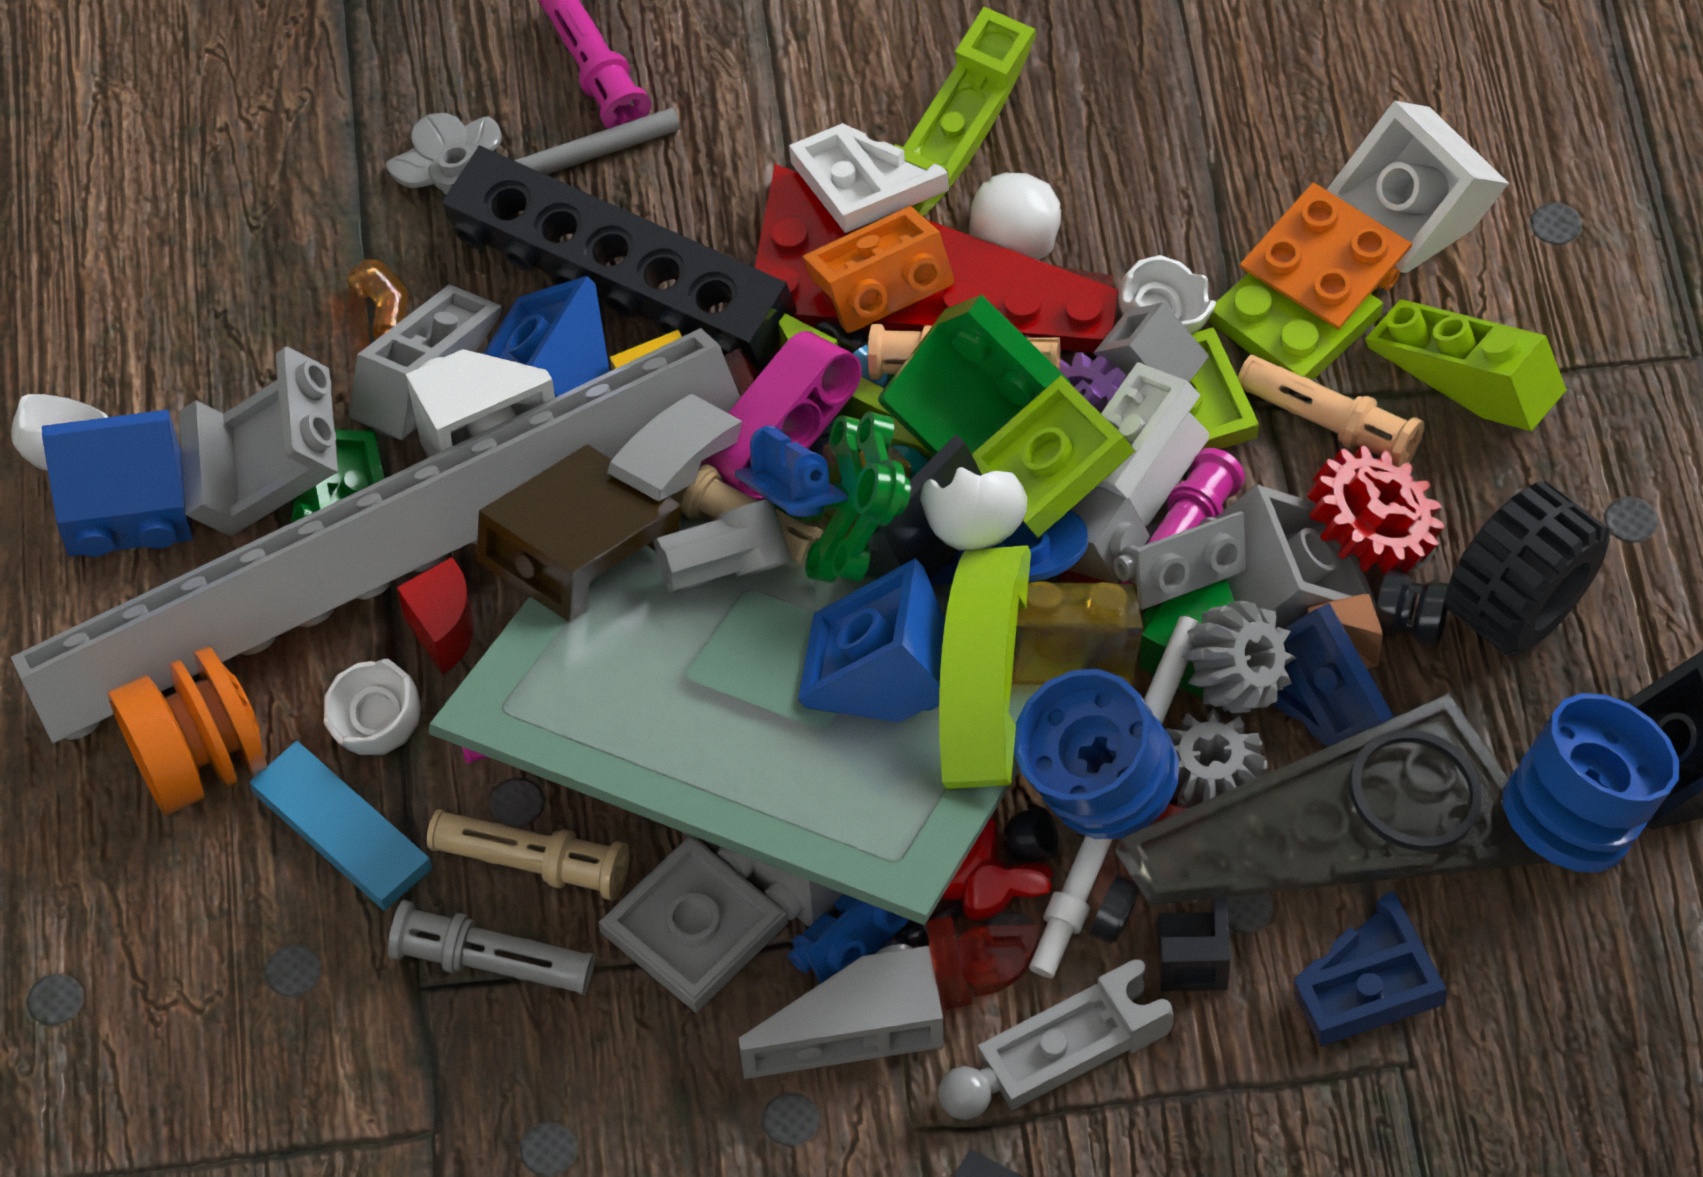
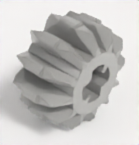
M1231 602L1228 606L1212 607L1207 612H1203L1202 624H1197L1194 628L1187 631L1195 648L1182 657L1194 663L1195 672L1188 684L1203 687V704H1211L1214 707L1222 706L1224 712L1230 711L1233 714L1250 712L1251 709L1267 707L1271 703L1277 702V690H1282L1283 687L1292 683L1284 666L1297 657L1285 652L1284 642L1291 631L1280 627L1275 628L1276 611L1266 610L1265 608L1258 609L1255 602Z
M1214 708L1208 714L1206 722L1200 723L1187 713L1181 721V730L1170 728L1166 730L1171 736L1179 757L1178 785L1171 799L1178 798L1177 810L1180 812L1181 817L1195 808L1201 809L1203 819L1207 825L1214 819L1215 810L1221 809L1235 820L1236 816L1240 814L1241 802L1255 804V801L1260 796L1259 783L1266 778L1267 761L1265 756L1260 755L1262 741L1259 738V733L1244 734V723L1240 715L1227 724L1220 723V717Z

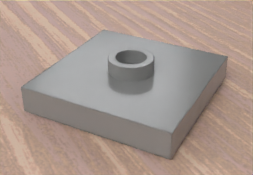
M689 835L598 923L600 933L697 1013L788 924L787 913L694 836Z

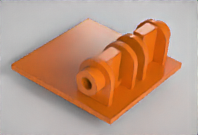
M1313 182L1240 263V268L1339 330L1374 290L1381 287L1389 291L1395 285L1400 275V270L1395 268V266L1410 250L1412 243Z

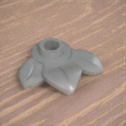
M448 113L429 114L422 117L413 126L411 139L414 148L388 160L386 167L391 177L404 186L418 188L434 184L447 195L479 145L491 151H494L500 145L501 131L498 124L489 116L479 118L464 126L457 117Z

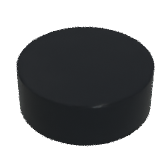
M1117 874L1098 911L1090 935L1109 944L1118 941L1140 894L1141 888H1139L1138 883Z

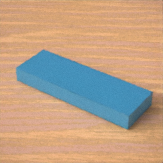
M298 741L294 742L267 766V769L261 771L249 781L252 793L383 911H386L432 869L430 858Z

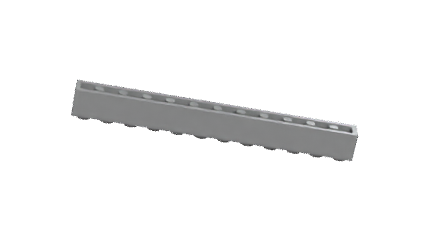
M700 328L11 656L18 675L52 743L64 738L73 740L84 737L93 732L100 725L101 720L114 715L106 693L145 674L156 684L160 692L173 686L169 663L177 659L182 661L194 682L200 681L202 679L194 660V651L209 645L221 663L240 653L242 655L258 653L268 648L275 641L276 636L297 626L310 627L319 624L333 613L334 608L355 598L368 599L377 596L390 586L392 580L413 570L417 572L427 571L444 562L448 557V553L469 543L477 544L480 509L587 444L612 460L623 446L648 422L690 394H694L728 413L740 399V395L720 345Z

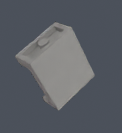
M284 347L276 353L277 380L227 412L221 413L197 400L179 410L185 515L231 537L338 473L329 368L290 347Z

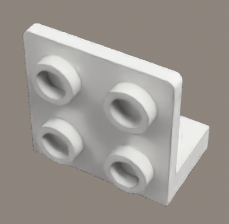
M1137 362L1101 413L1127 439L1136 452L1096 487L1103 488L1127 499L1130 498L1144 526L1152 521L1172 489L1178 484L1195 457L1209 439V432L1189 412L1200 397V394L1187 380Z

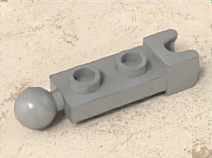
M1141 960L1129 961L1098 978V985L1095 984L979 1044L978 1058L985 1068L978 1070L962 1066L950 1070L943 1077L938 1087V1099L941 1107L952 1118L964 1121L975 1119L987 1109L992 1094L1000 1091L1012 1111L1128 1050L1130 1053H1134L1163 1038L1170 1032L1173 1026L1172 1006L1165 999H1159L1147 1005H1138L1132 1002L1144 992L1142 976L1145 973V964Z

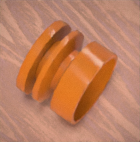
M209 645L193 652L194 660L202 679L200 682L194 683L186 667L179 659L169 663L171 679L176 692L172 695L164 697L156 684L146 674L106 692L111 709L129 750L154 800L165 816L205 798L199 768L207 764L211 765L217 776L228 787L236 784L237 776L229 757L230 753L236 751L241 762L252 776L267 769V762L261 747L260 727L249 700L233 673L231 674L221 663Z

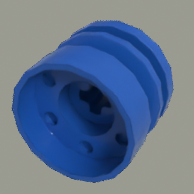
M1100 669L1071 670L1045 682L1026 701L1016 722L1014 754L1022 775L1042 796V799L1049 805L1051 810L1072 831L1095 840L1122 839L1147 828L1167 809L1178 785L1179 757L1169 733L1153 715L1152 710L1142 696L1124 678Z
M1580 693L1562 700L1535 739L1534 744L1522 758L1518 767L1504 785L1503 808L1514 831L1529 848L1543 858L1575 872L1600 873L1620 863L1647 825V822L1650 821L1679 780V759L1669 737L1653 719L1630 703L1605 694Z

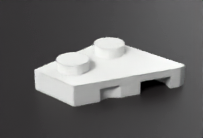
M843 123L789 145L791 164L845 233L949 191L948 173L943 167L933 164L926 171L905 162L904 150L886 142L873 141L866 136V133Z

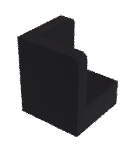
M1226 890L1212 891L1211 912L1160 914L1158 916L1157 929L1161 992L1228 990L1231 960Z

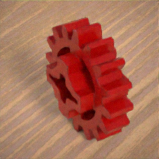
M1360 446L1354 455L1345 448L1341 449L1333 460L1328 459L1313 478L1315 484L1307 493V498L1316 503V506L1309 513V517L1311 520L1325 523L1327 528L1320 535L1323 541L1336 540L1341 545L1338 557L1342 560L1351 554L1359 557L1360 569L1365 572L1374 563H1377L1385 576L1388 569L1395 571L1398 567L1406 574L1411 572L1419 562L1422 563L1439 543L1436 537L1444 529V523L1434 518L1442 507L1440 502L1426 499L1424 493L1431 486L1428 481H1413L1414 479L1410 476L1412 465L1408 462L1400 468L1392 465L1391 454L1385 450L1378 459H1374L1366 446Z

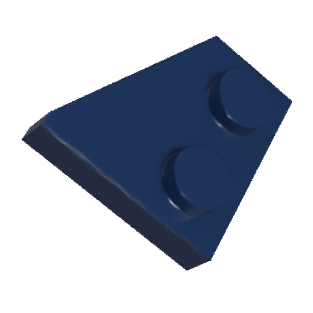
M1330 603L1316 608L1284 628L1291 631L1284 642L1285 652L1297 658L1284 666L1292 683L1283 687L1282 690H1277V702L1272 703L1288 717L1301 720L1307 726L1309 733L1333 751L1347 745L1394 717Z
M1394 891L1384 894L1377 901V912L1358 930L1355 931L1349 927L1332 943V948L1325 957L1315 959L1294 979V996L1320 1047L1446 1005V987Z

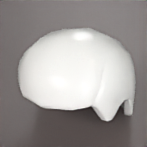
M1005 172L992 176L989 181L982 183L972 202L969 235L1039 260L1046 257L1054 248L1055 238L1061 222V203L1049 183L1027 173Z
M1161 255L1138 260L1125 274L1119 286L1118 301L1122 316L1129 309L1164 302L1190 334L1202 329L1216 305L1214 300H1209L1208 279L1205 275L1193 274L1181 262Z
M28 394L22 396L19 401L12 423L11 438L13 445L23 458L36 468L48 471L42 439V426L106 418L108 416L91 405L69 398L47 394Z
M960 467L956 469L955 477L949 486L941 488L936 481L929 479L924 483L920 496L926 518L935 535L946 545L957 550L988 549L1001 543L1014 533L1022 523L1027 511V495L1023 485L1012 472L992 471L979 476Z
M389 659L357 663L337 674L324 697L323 723L332 737L347 750L359 755H385L405 744L418 726L421 713L418 689L412 678Z

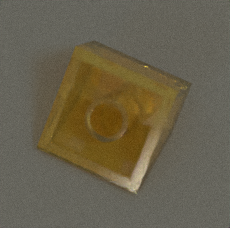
M1029 582L1026 609L1018 610L1012 684L1043 685L1048 680L1071 670L1100 669L1120 676L1132 685L1143 632L1134 584Z

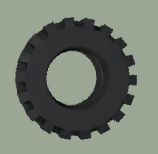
M1547 481L1536 482L1505 502L1488 519L1469 543L1453 570L1447 587L1444 605L1447 607V610L1508 657L1521 654L1547 637L1565 619L1585 594L1606 556L1610 541V530Z

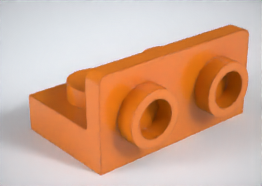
M911 206L802 256L808 276L833 300L840 325L848 333L867 326L954 283V276L940 231Z

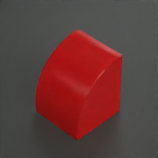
M453 557L397 587L405 622L442 675L452 669L465 655L474 632V619L465 578Z

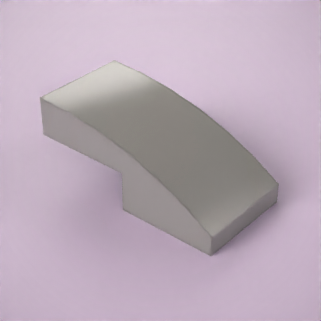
M690 394L662 411L638 431L610 461L607 473L659 502L694 484L702 460L736 444L742 421L694 394Z

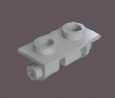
M1238 511L1219 519L1207 517L1200 521L1199 526L1168 536L1159 541L1157 540L1141 547L1135 545L1124 547L1120 556L1114 559V571L1122 582L1130 581L1137 585L1138 608L1141 610L1245 572L1244 513Z

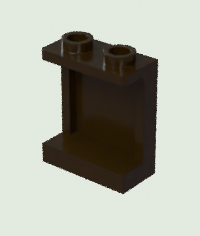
M588 444L479 510L476 560L569 623L588 611L591 580L646 545L655 551L654 540L679 532L680 503L671 497L658 502L608 474L611 459Z

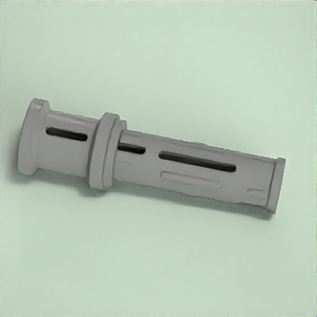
M407 900L401 901L397 908L388 941V956L390 959L401 960L407 955L441 963L443 970L449 973L461 972L465 966L514 977L519 980H527L576 991L581 995H586L595 965V954L587 952L585 954L537 942L532 939L475 927L474 920L469 919V916L466 914L457 913L453 918L424 912L416 910L414 902ZM418 932L440 936L441 939L433 941L417 937ZM472 944L483 946L485 950L483 952L471 950ZM508 952L551 962L552 967L547 968L501 957V953Z

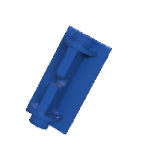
M763 426L753 433L750 441L751 467L735 470L736 478L785 510L789 515H816L824 511V505L848 500L845 492L829 483V471L826 460L818 453L808 450L798 442L791 443V438L776 426Z
M843 894L834 903L837 911L842 916L835 919L827 913L822 914L802 935H797L792 940L794 949L788 953V958L802 973L806 974L812 968L821 984L862 956L876 954L882 945L888 942L908 923L909 919Z

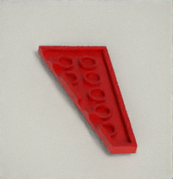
M775 164L754 268L787 282L797 308L793 318L811 327L822 321H832L840 325L833 300L808 276L802 256L865 226L845 233L798 172ZM927 220L940 231L954 276V283L860 329H865L867 334H869L872 324H882L885 331L922 332L925 325L933 326L945 309L982 294L1023 335H1028L1031 338H1060L1061 350L1094 353L1116 325L1119 290Z

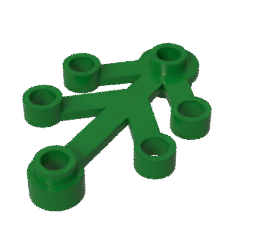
M866 412L861 420L840 415L832 426L829 447L831 452L835 453L842 483L832 485L845 492L848 500L824 505V511L816 515H790L808 524L809 522H819L825 512L835 511L819 540L815 541L808 551L805 572L809 579L826 583H833L837 577L855 582L861 581L869 567L870 549L867 543L878 525H888L895 516L901 515L907 507L911 491L910 481L905 477L902 464L889 460L887 450L891 445L894 435V421L889 416ZM862 450L866 460V465L863 469L859 457ZM774 504L776 509L786 513L785 510ZM860 514L848 537L844 539L857 515Z

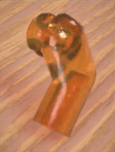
M375 259L362 260L359 266H355L349 271L347 284L350 291L355 292L358 290L357 296L359 298L371 297L376 303L372 333L378 339L405 318L409 297L408 291L387 265Z

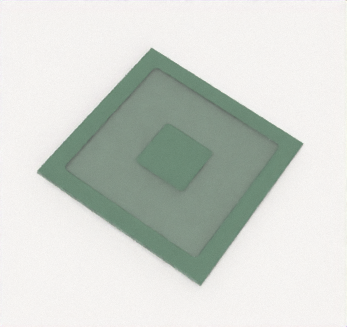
M835 511L825 512L819 522H809L808 525L818 527L824 532ZM680 513L679 531L706 524L713 520L707 517L700 520H690ZM860 514L857 515L844 539L848 537ZM646 545L590 581L588 611L570 623L532 597H529L429 724L430 735L923 925L926 924L1010 786L946 789L944 787L940 762L939 706L930 711L923 710L899 723L809 709L798 700L814 613L876 579L865 575L859 582L838 577L833 583L813 580L806 576L805 567L798 565L794 560L750 576L737 578V575L733 574L684 591L680 590L670 593L667 585L661 578L656 562V551ZM1060 574L1028 583L1026 609L1018 610L1009 706V714L1015 724L1026 701L1045 682L1071 670L1082 669L1120 607L1121 596ZM952 583L931 585L935 595L950 596ZM1015 754L1013 756L1011 783L1020 770Z

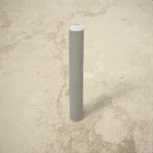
M672 107L514 161L548 175L680 130V124L677 114Z

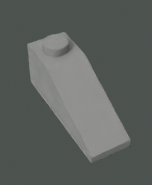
M449 284L357 354L348 418L371 427L374 432L380 435L403 440L417 428L406 374L418 369L422 364L433 358L446 357L462 349L476 352L499 319L502 305Z
M897 944L882 948L876 954L862 956L739 1037L744 1079L943 1048V1015L930 946L913 948L909 945Z

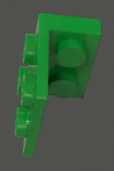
M981 294L943 311L881 392L878 402L933 456L956 434L967 444L971 454H973L1058 377L1062 375L1068 382L1070 381Z

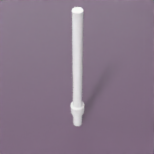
M1179 617L1144 698L1153 715L1161 724L1189 662L1182 656L1195 648L1187 631L1201 623L1190 617ZM1087 836L1084 837L1062 891L1053 893L1044 913L1043 919L1047 922V926L1029 965V969L1032 972L1045 978L1052 979L1072 933H1080L1089 913L1090 906L1086 903V900L1113 839L1095 840Z

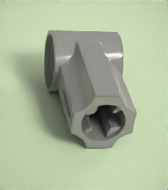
M769 499L754 502L718 515L719 520L656 538L654 540L656 562L661 578L667 585L669 592L684 591L736 574L737 578H742L791 562L790 552L774 503Z

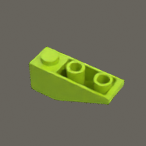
M1400 299L1365 338L1369 349L1479 417L1527 431H1532L1567 391L1548 339L1543 334Z

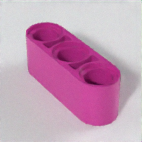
M802 331L792 336L728 412V414L742 421L737 443L702 460L700 467L708 464L717 469L718 473L722 476L723 483L759 501L765 499L766 497L761 496L757 491L735 477V470L751 467L750 441L753 433L763 426H776L791 438V443L798 442L809 449L857 389L862 375L858 357L813 332Z

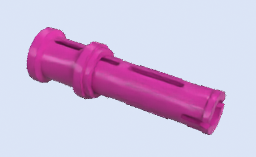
M538 0L540 6L554 24L567 49L580 68L579 84L584 93L594 97L599 104V116L604 126L609 129L647 116L651 110L652 103L645 90L634 85L630 78L631 68L627 60L621 54L610 51L580 0Z
M1217 448L1201 450L1190 465V476L1186 481L1176 484L1168 495L1169 512L1147 544L1199 526L1202 519L1207 517L1215 518L1222 513V504L1226 498L1236 495L1245 483V473L1236 458L1226 451ZM1121 581L1122 589L1127 595L1135 584L1130 581ZM1136 592L1132 600L1138 603Z

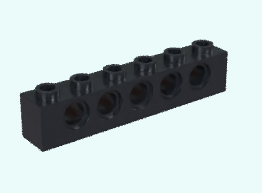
M480 145L442 201V205L453 224L452 232L467 245L476 249H483L487 245L502 252L503 256L519 269L527 272H533L535 268L551 274L558 284L587 276L595 283L597 296L603 298L604 302L612 310L627 318H635L636 314L654 321L655 325L665 334L679 330L683 337L701 328L720 345L726 363L730 365H738L742 361L761 370L780 340L779 321L784 314L794 317L797 312L787 282ZM523 211L517 218L506 220L511 214ZM574 234L569 240L565 242L555 243L560 237L564 235ZM616 257H625L617 265L606 266L610 260ZM671 279L677 280L669 288L662 290L656 289L664 281ZM729 303L720 312L707 313L716 304Z

